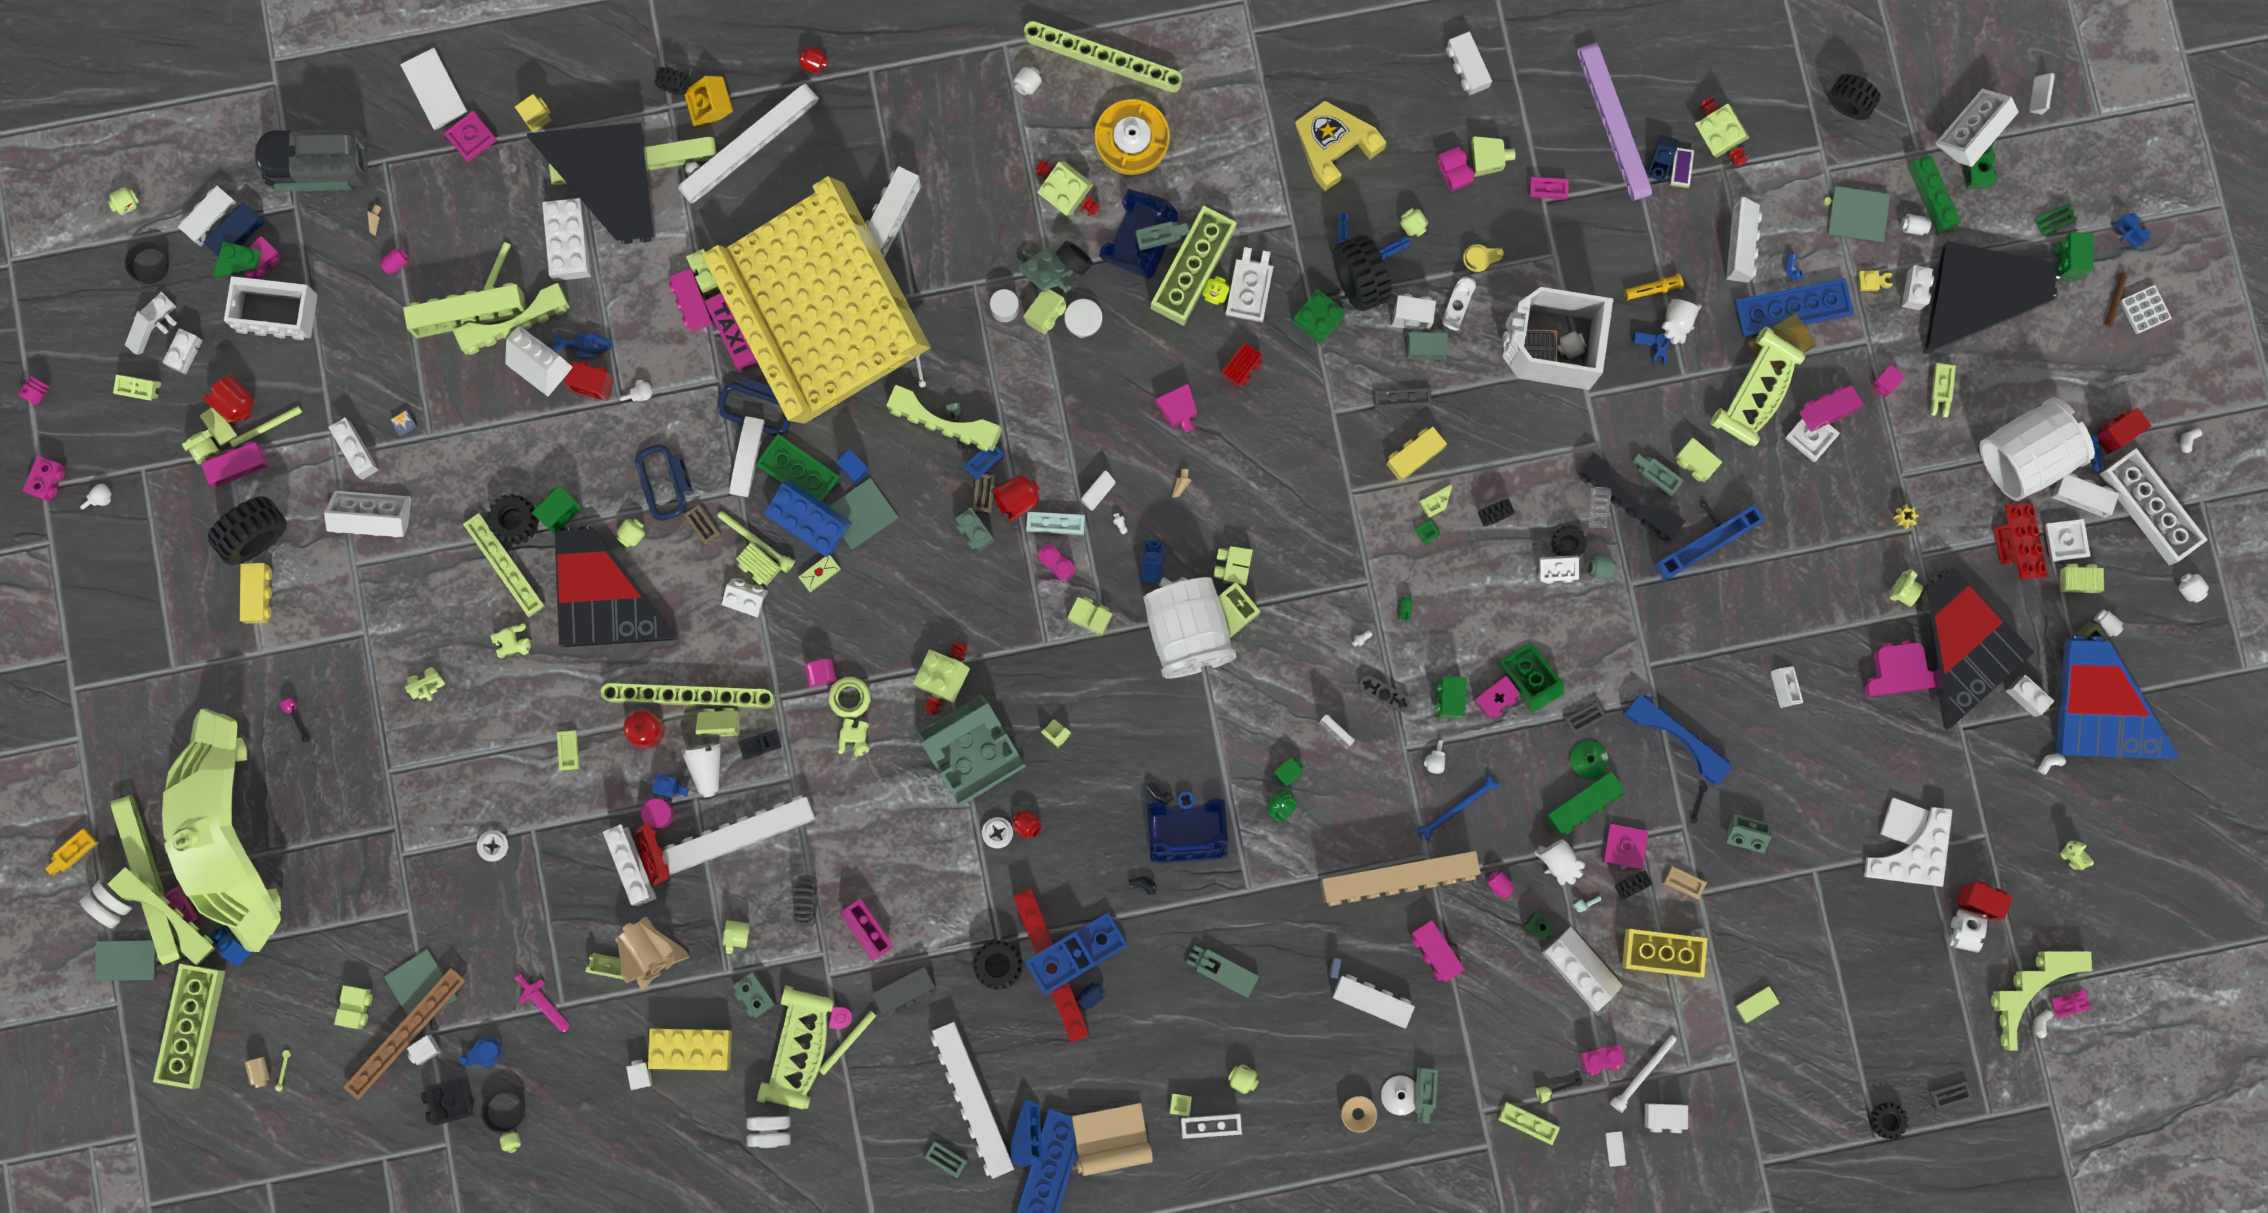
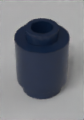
M1092 982L1079 993L1076 1000L1086 1011L1104 998L1103 993L1105 990L1099 983L1094 984Z

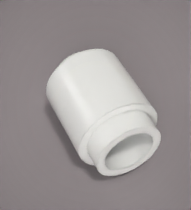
M1907 214L1901 220V228L1904 233L1928 234L1931 228V220L1927 219L1926 216Z
M2103 609L2093 619L2097 626L2109 637L2113 635L2116 637L2123 630V622L2110 611Z

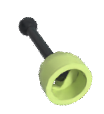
M1577 1078L1574 1082L1554 1089L1542 1086L1536 1088V1094L1540 1103H1544L1551 1099L1552 1093L1575 1085L1581 1086L1583 1081Z

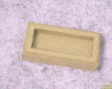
M1672 865L1663 881V884L1697 900L1700 899L1707 883Z

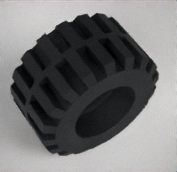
M1841 74L1828 94V100L1836 110L1845 116L1857 120L1869 119L1881 99V94L1874 85L1864 78L1853 74Z
M509 494V496L502 495L500 500L498 498L494 500L496 504L490 505L491 511H487L489 519H486L487 524L490 526L488 528L494 536L510 545H513V543L519 545L521 541L525 543L528 541V537L532 538L534 536L533 532L538 530L536 524H539V519L532 513L534 506L527 499L520 495ZM511 510H520L523 515L521 524L515 529H506L503 524L505 515Z
M994 940L985 943L978 949L974 956L973 971L977 980L985 987L1000 990L1012 986L1019 979L1023 963L1020 953L1013 945L1005 941ZM996 953L1005 955L1009 960L1008 972L1000 977L992 976L986 968L988 958Z

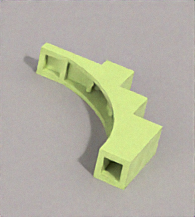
M2038 952L2036 965L2039 967V971H2016L2013 981L2017 991H1993L1991 1004L1994 1007V1011H2002V1015H2000V1025L2003 1027L2001 1045L2004 1047V1050H2018L2017 1028L2019 1021L2035 994L2059 977L2076 972L2092 971L2091 952Z

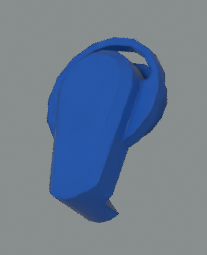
M481 1038L476 1042L472 1050L460 1057V1062L463 1066L476 1064L485 1067L493 1066L501 1059L502 1046L495 1038ZM487 1039L495 1041L499 1046L500 1054L496 1061H494V1059L498 1055V1047L494 1042L487 1041Z

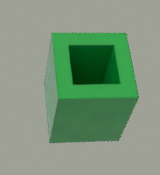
M1291 757L1273 775L1286 788L1304 772L1302 770L1304 766L1297 758L1293 760Z

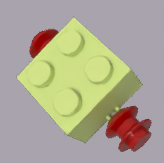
M1708 97L1700 102L1701 106L1699 109H1704L1705 113L1703 116L1707 117L1695 123L1710 151L1717 158L1730 150L1728 158H1733L1734 162L1732 165H1737V167L1747 162L1746 158L1749 155H1744L1743 150L1745 148H1737V145L1750 137L1730 104H1726L1721 108L1720 105H1715L1714 101L1716 98L1711 99V97Z
M1042 160L1037 165L1036 175L1042 174V180H1045L1037 193L1066 216L1072 215L1080 203L1081 211H1088L1087 216L1091 214L1094 216L1099 211L1100 201L1094 202L1093 196L1085 197L1094 184L1065 161L1058 162L1056 166L1052 165L1050 167L1048 165L1049 160L1045 162Z
M956 642V644L951 643L954 648L952 651H948L950 657L929 649L913 685L921 690L933 694V697H926L928 704L922 705L925 708L924 712L935 716L936 713L940 714L938 708L944 706L942 701L938 699L942 698L952 703L955 702L970 668L960 662L965 660L963 654L969 651L966 650L967 646L960 642Z

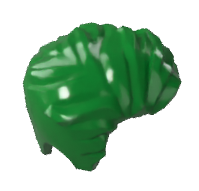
M1286 790L1279 791L1270 797L1266 806L1267 814L1277 822L1284 821L1296 810L1298 802L1291 792Z

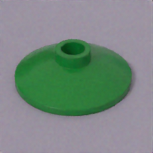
M1590 740L1582 741L1570 753V766L1578 776L1585 779H1594L1602 775L1606 770L1608 755L1604 747L1599 743ZM1588 756L1593 757L1592 763L1587 761Z

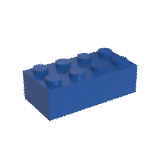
M791 480L782 483L764 513L765 516L825 557L834 554L853 523Z

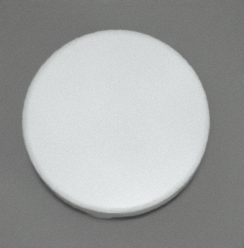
M1075 300L1065 311L1066 327L1079 338L1095 334L1102 324L1101 309L1092 300Z

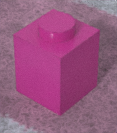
M1891 364L1872 383V386L1879 395L1887 397L1903 381L1905 376Z

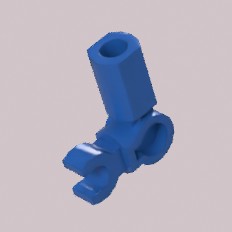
M1634 331L1632 341L1634 344L1648 346L1655 344L1654 350H1656V354L1652 357V363H1656L1657 357L1660 356L1663 359L1662 364H1666L1668 358L1665 351L1668 349L1670 338H1666L1665 333L1655 336L1654 333Z

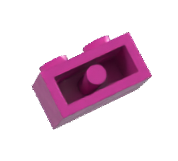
M37 456L23 492L51 502L57 495V487L65 476L66 467Z
M1620 1044L1578 1053L1583 1072H1589L1590 1075L1602 1073L1601 1069L1609 1068V1071L1621 1068L1620 1065L1625 1064Z

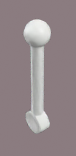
M920 355L915 357L920 380L918 385L925 387L926 382L923 380Z

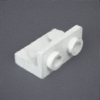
M1578 555L1539 557L1538 578L1541 582L1547 584L1561 580L1562 582L1578 580Z

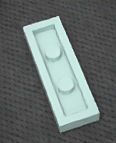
M1027 512L1026 531L1084 535L1085 515Z

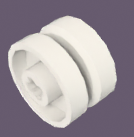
M99 879L92 887L93 893H86L80 900V904L97 921L114 929L121 921L120 915H127L133 908L130 900L122 899L107 885L108 882Z
M790 1116L746 1118V1128L748 1130H759V1133L747 1136V1146L773 1148L790 1145V1134L788 1132H778V1129L790 1127Z

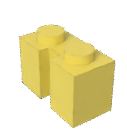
M534 94L515 106L532 132H536L551 121L548 115L551 113L541 97L537 99Z

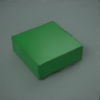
M1431 519L1414 529L1424 546L1441 535Z

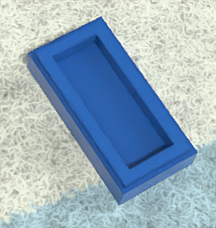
M995 446L993 451L989 449L987 452L980 450L964 465V468L978 480L1005 456V453L997 446Z

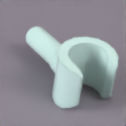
M1598 896L1586 903L1580 899L1573 906L1578 912H1583L1591 905L1601 901V897Z

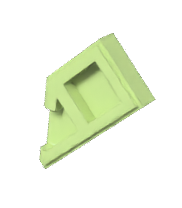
M1451 484L1420 501L1428 518L1446 509L1452 489Z

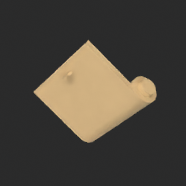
M1141 1103L1072 1116L1079 1161H1076L1078 1173H1082V1176L1153 1162L1151 1147L1147 1142Z

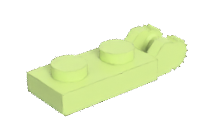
M1935 364L1930 414L1936 416L1938 412L1939 402L1944 403L1942 417H1948L1956 365Z

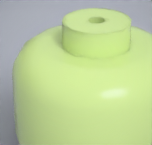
M517 1132L504 1133L500 1137L503 1151L513 1153L521 1145Z

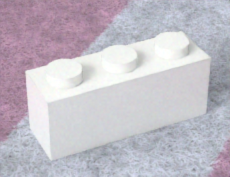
M1470 31L1450 39L1446 51L1448 56L1453 58L1455 72L1460 74L1462 78L1461 84L1463 89L1467 90L1469 95L1489 88L1492 79Z
M216 186L208 191L202 202L194 206L189 216L181 220L178 228L201 246L207 234L214 231L224 218H228L233 209L239 204Z
M343 418L328 427L357 477L363 480L379 470L353 424L348 419Z
M2070 473L2057 481L2052 498L2106 518L2113 514L2119 493L2114 492V489L2110 487H2100L2095 485L2096 483L2092 480H2082L2076 474Z
M1239 1113L1181 1117L1182 1138L1242 1134L1241 1116Z

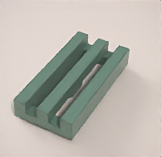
M935 1140L924 1156L925 1159L956 1178L959 1177L968 1160ZM935 1146L959 1160L962 1164L959 1165L934 1150ZM933 1153L958 1169L957 1172L935 1160L930 1154Z

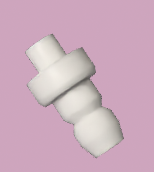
M1119 513L1115 514L1114 524H1117L1118 528H1120L1121 534L1127 533L1124 517H1120Z
M1368 630L1364 634L1356 635L1354 641H1352L1353 646H1362L1364 641L1372 636L1371 631Z

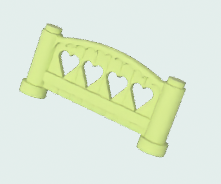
M1767 326L1760 331L1756 339V343L1761 345L1762 349L1727 412L1720 408L1713 415L1710 422L1712 426L1717 429L1722 428L1749 446H1756L1759 442L1760 437L1757 432L1769 421L1781 404L1788 390L1795 364L1800 365L1805 359V355L1801 350L1775 335L1774 331ZM1782 360L1785 363V367L1781 369L1780 375H1776L1770 361ZM1761 377H1774L1776 379V383L1772 385L1770 392L1766 390ZM1752 394H1766L1767 399L1763 402L1762 408L1757 407ZM1754 409L1758 412L1753 424L1750 425L1747 422L1742 410Z
M785 985L781 1005L788 1006L770 1083L761 1082L757 1102L765 1103V1101L804 1110V1108L808 1109L811 1097H807V1092L811 1088L822 1063L827 1037L826 1015L828 1011L832 1012L834 1000L793 990V987ZM816 1014L815 1029L809 1030L799 1018ZM811 1033L813 1036L810 1041L811 1047L808 1050L803 1049L794 1038ZM802 1052L807 1053L806 1067L804 1069L798 1068L789 1057ZM801 1072L803 1074V1078L800 1080L801 1087L794 1088L785 1076Z

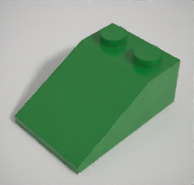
M1531 642L1499 661L1503 671L1519 691V697L1532 713L1564 695L1563 681Z

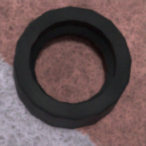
M1065 241L1056 252L1060 261L1079 275H1084L1093 264L1091 258L1081 248L1069 241Z

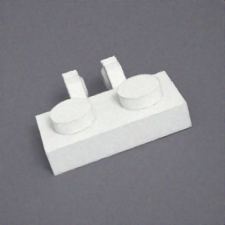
M162 292L140 311L156 319L153 328L157 326L164 334L168 332L167 328L160 323L164 318L173 326L177 324L169 315L177 306Z

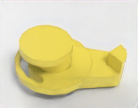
M1474 244L1465 250L1463 262L1469 270L1481 272L1489 267L1490 264L1499 262L1503 257V250L1501 248L1487 249L1483 245Z

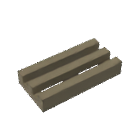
M984 474L975 482L972 509L974 512L992 514L994 494L991 493V489L995 487L996 476ZM980 478H984L981 507H977ZM991 479L988 508H985L987 481Z
M699 504L683 514L705 546L721 536ZM696 510L700 511L702 516L705 518L707 523L715 532L713 535H711L709 530L706 528L704 523L696 514ZM692 514L709 538L705 539L689 515Z

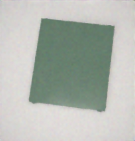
M1835 186L1833 189L1828 235L1883 243L1891 194Z
M871 478L829 506L853 522L843 537L851 550L899 518Z
M426 949L391 973L386 974L384 978L408 1016L444 974L430 951ZM454 993L442 1008L458 999L457 995Z

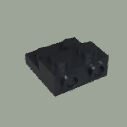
M465 1077L423 1088L424 1092L421 1093V1100L423 1104H427L428 1112H425L427 1123H431L432 1127L473 1116Z

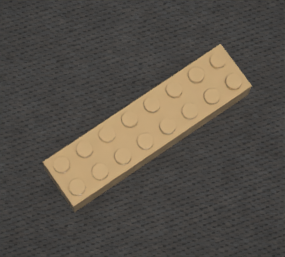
M1473 851L1326 878L1319 882L1323 903L1335 906L1342 904L1341 900L1346 899L1348 903L1360 901L1363 896H1367V899L1380 897V893H1386V896L1400 893L1399 890L1405 889L1406 893L1419 890L1418 886L1423 885L1424 889L1437 887L1439 882H1443L1444 886L1455 884L1457 879L1461 878L1462 882L1475 880L1476 876L1481 873L1477 853Z

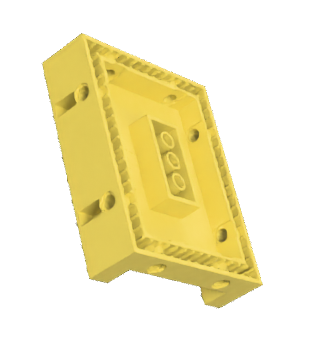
M829 176L812 186L815 190L814 194L727 248L717 245L702 254L787 420L803 424L931 348L848 189L843 182Z

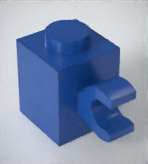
M657 774L652 793L674 799L675 793L688 796L689 789L678 786L679 780Z

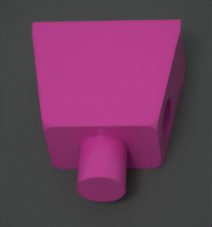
M1189 384L1155 400L1156 406L1172 427L1181 424L1185 433L1195 429L1191 419L1197 416V410Z

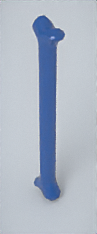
M1487 775L1485 784L1429 825L1419 826L1418 833L1423 834L1425 839L1430 840L1432 831L1488 790L1498 789L1499 782L1494 781L1492 776Z

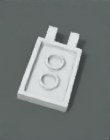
M1244 247L1242 260L1236 259L1226 316L1263 323L1273 266L1268 265L1270 252L1263 251L1261 262L1250 260L1252 248Z

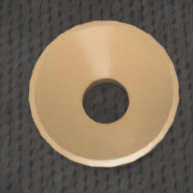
M1363 1096L1352 1097L1342 1107V1121L1353 1132H1366L1376 1123V1107L1368 1098ZM1356 1108H1361L1364 1112V1116L1360 1120L1353 1118L1352 1112Z

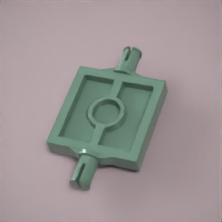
M1047 247L1035 255L1028 249L1022 252V255L1028 260L1019 266V271L1045 293L1049 289L1059 286L1064 292L1069 291L1070 285L1064 282V280L1073 274V271L1064 265L1050 248Z

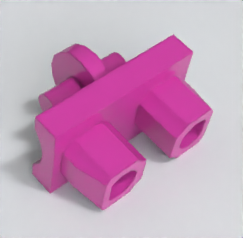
M2085 989L2050 999L2056 1018L2091 1009Z

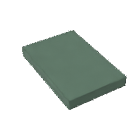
M153 940L96 942L95 981L156 980L157 952Z

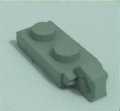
M1172 221L1135 231L1140 251L1176 242L1181 239V236L1190 233L1187 223L1178 225L1177 222L1172 223Z
M1637 454L1632 460L1639 467L1638 471L1641 475L1670 496L1674 495L1684 481L1654 458L1647 457L1645 459Z
M1417 1068L1415 1112H1417L1418 1123L1429 1124L1430 1113H1433V1109H1436L1438 1069Z

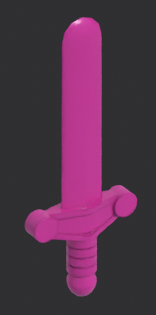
M515 974V980L525 990L519 1001L525 1003L530 998L560 1031H567L569 1023L539 991L544 986V981L539 980L531 985L522 974Z

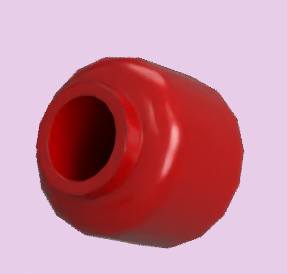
M808 46L805 50L802 49L799 64H801L803 70L817 74L821 68L825 69L827 58H824L825 53L823 50Z
M1029 810L1018 812L1013 817L1014 831L1025 839L1035 838L1042 829L1040 818Z

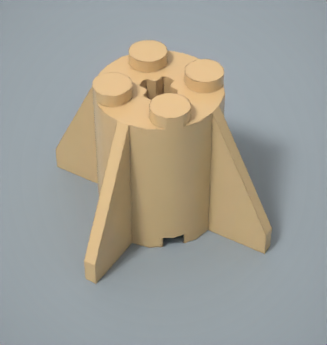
M648 917L642 918L634 925L632 923L625 925L622 928L623 933L615 939L619 947L623 979L626 983L637 979L642 991L647 988L652 979L661 975L659 971L664 967L667 970L672 964L689 958L687 951L657 931Z

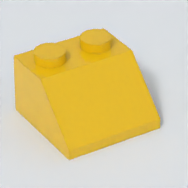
M704 76L688 88L685 94L694 127L721 120L733 112L723 77Z

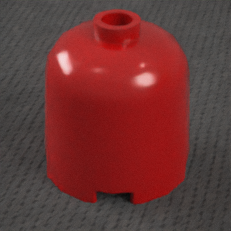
M229 374L228 379L224 376L211 387L212 393L209 396L205 394L203 400L227 422H238L241 419L245 421L252 415L250 411L254 406V398L232 374Z
M1018 475L992 488L991 493H995L997 496L994 498V501L1002 514L1006 513L1009 516L1007 521L1012 522L1037 505L1039 501L1037 491L1040 488L1035 480L1031 481L1024 475Z
M634 711L624 721L623 731L625 737L639 749L647 750L659 745L664 738V723L658 715L651 711Z

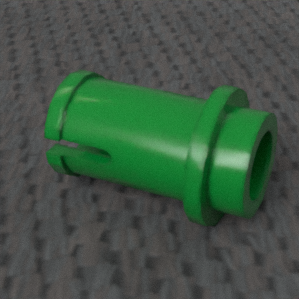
M1401 596V600H1399L1401 602L1399 620L1411 621L1412 604H1414V601H1412L1413 597Z

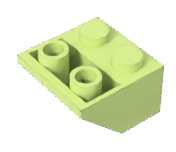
M1237 582L1218 596L1229 630V638L1255 619L1261 612Z

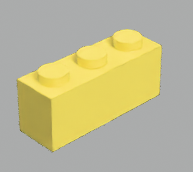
M1434 427L1429 430L1427 428L1423 429L1418 434L1419 438L1415 441L1409 440L1403 445L1404 449L1398 452L1396 450L1388 457L1389 461L1386 465L1400 482L1446 447L1447 443Z
M265 563L241 564L240 621L245 624L269 623V618L272 615V610L269 606V599L272 597V590L269 587V580L272 579V570Z

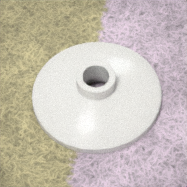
M1394 1076L1388 1079L1381 1090V1100L1384 1107L1395 1115H1406L1415 1110L1416 1083L1406 1076ZM1399 1092H1403L1405 1094L1404 1099L1400 1100L1398 1098Z

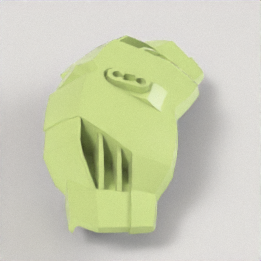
M203 708L200 709L195 717L190 744L183 750L168 771L162 807L164 838L167 840L164 845L179 884L197 910L206 917L228 926L245 950L259 952L280 923L281 900L277 889L266 890L232 826L231 805L235 762L246 761L247 750L243 739L237 738V722L233 718L223 713L218 714Z

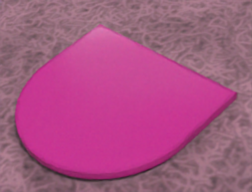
M832 1007L829 1028H846L852 1021L851 1012L844 1007Z

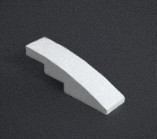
M745 416L729 492L732 495L749 497L756 470L755 464L757 463V456L761 445L760 439L765 424L763 419Z

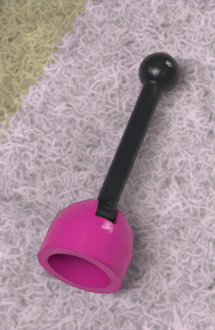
M294 697L279 704L283 712L291 714L302 735V741L308 742L309 736L305 734L294 713L297 707Z

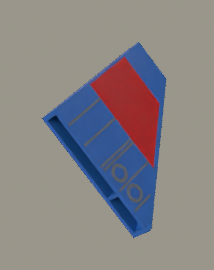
M2072 635V638H2065L2056 752L2068 756L2178 759L2177 752L2112 644L2104 640L2103 636H2091V639H2084L2082 635Z

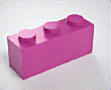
M690 268L670 276L671 283H669L672 294L676 293L678 300H675L678 310H682L685 317H682L685 328L689 327L691 332H695L713 325L692 269Z
M1852 385L1847 388L1842 386L1831 395L1829 393L1822 395L1816 402L1814 400L1807 402L1804 405L1805 408L1799 414L1810 432H1813L1855 413L1863 405V402Z
M247 442L239 449H229L224 452V455L209 457L206 459V462L201 463L208 484L214 488L269 467L261 445L256 442Z
M861 898L839 913L872 962L893 948V945Z
M1432 920L1410 933L1412 935V943L1416 948L1420 947L1424 953L1421 955L1427 965H1432L1434 968L1432 973L1438 981L1442 980L1443 983H1446L1465 970Z

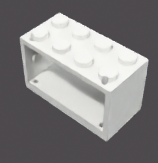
M231 276L224 321L230 325V328L235 329L237 333L247 334L249 331L255 332L259 336L274 334L273 336L278 338L292 336L296 340L311 338L318 294L308 285ZM245 294L301 300L297 325L241 319Z

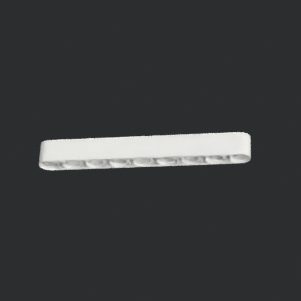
M803 84L679 185L678 190L689 203L696 202L812 108L819 98L807 84Z

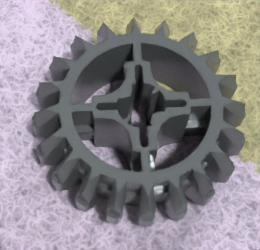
M803 875L798 876L796 879L793 921L797 927L808 928L814 926L818 900L817 879L814 876Z

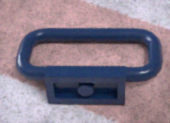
M744 377L742 384L729 383L722 389L717 409L721 417L743 425L745 417L725 410V403L730 391L736 390L778 405L780 404L769 385ZM785 416L779 428L764 424L763 432L771 435L784 434L788 430L791 421H788Z
M661 444L641 450L636 456L635 463L650 513L656 520L660 521L679 516L686 507L684 494L694 493L683 457L679 455L672 456L670 450ZM656 452H661L664 455L678 499V507L666 513H660L657 510L643 465V459Z

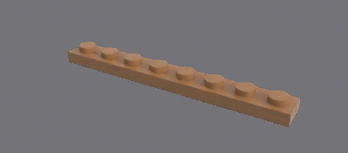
M451 967L343 1088L359 1100L462 986L466 979Z

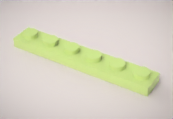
M478 513L466 521L463 525L526 615L531 617L545 607L498 538L489 530V526L481 514Z

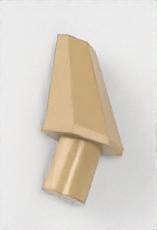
M374 205L372 211L367 212L369 232L376 236L380 219L378 214L382 209L378 205Z
M1181 469V478H1177L1172 494L1173 498L1179 497L1191 482V479L1188 478V469Z

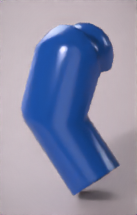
M1787 254L1785 272L1792 280L1802 279L1803 271L1795 266L1797 256L1795 254Z

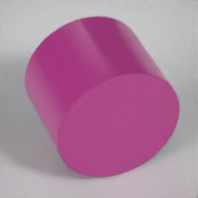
M830 658L813 661L804 665L809 688L820 687L837 681L833 662Z
M651 799L644 804L641 817L645 824L650 823L651 827L655 829H664L672 823L674 811L668 802L661 799Z

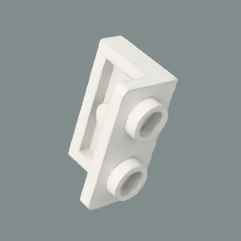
M732 578L726 586L722 605L758 618L768 590L763 589L759 585L745 583L742 579Z

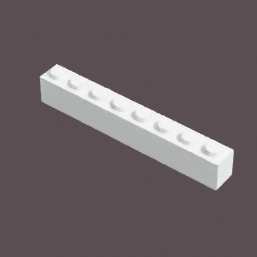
M803 795L791 799V803H778L770 811H766V809L757 811L754 817L748 818V816L737 819V823L733 825L726 823L718 826L719 830L717 831L707 830L700 833L701 837L696 839L689 837L683 839L680 845L670 844L663 847L662 859L669 868V875L816 820L809 798H803Z
M952 1022L933 1030V1035L930 1036L934 1047H939L941 1052L938 1054L939 1060L948 1069V1072L945 1073L949 1084H954L956 1090L953 1091L957 1102L961 1101L963 1109L960 1111L964 1120L968 1119L971 1127L968 1128L972 1139L976 1138L978 1146H975L979 1157L983 1156L986 1162L983 1165L986 1175H991L993 1179L1014 1170L1015 1167L1011 1163L1010 1155L956 1023Z

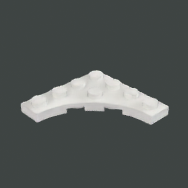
M1931 807L1928 821L1919 838L1897 854L1876 858L1866 857L1864 877L1943 887L1952 810Z

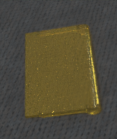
M1797 313L1771 328L1775 335L1801 350L1803 354L1816 346L1815 341L1811 338ZM1756 337L1748 342L1757 358L1762 346L1756 343ZM1782 360L1770 361L1774 372L1785 366Z

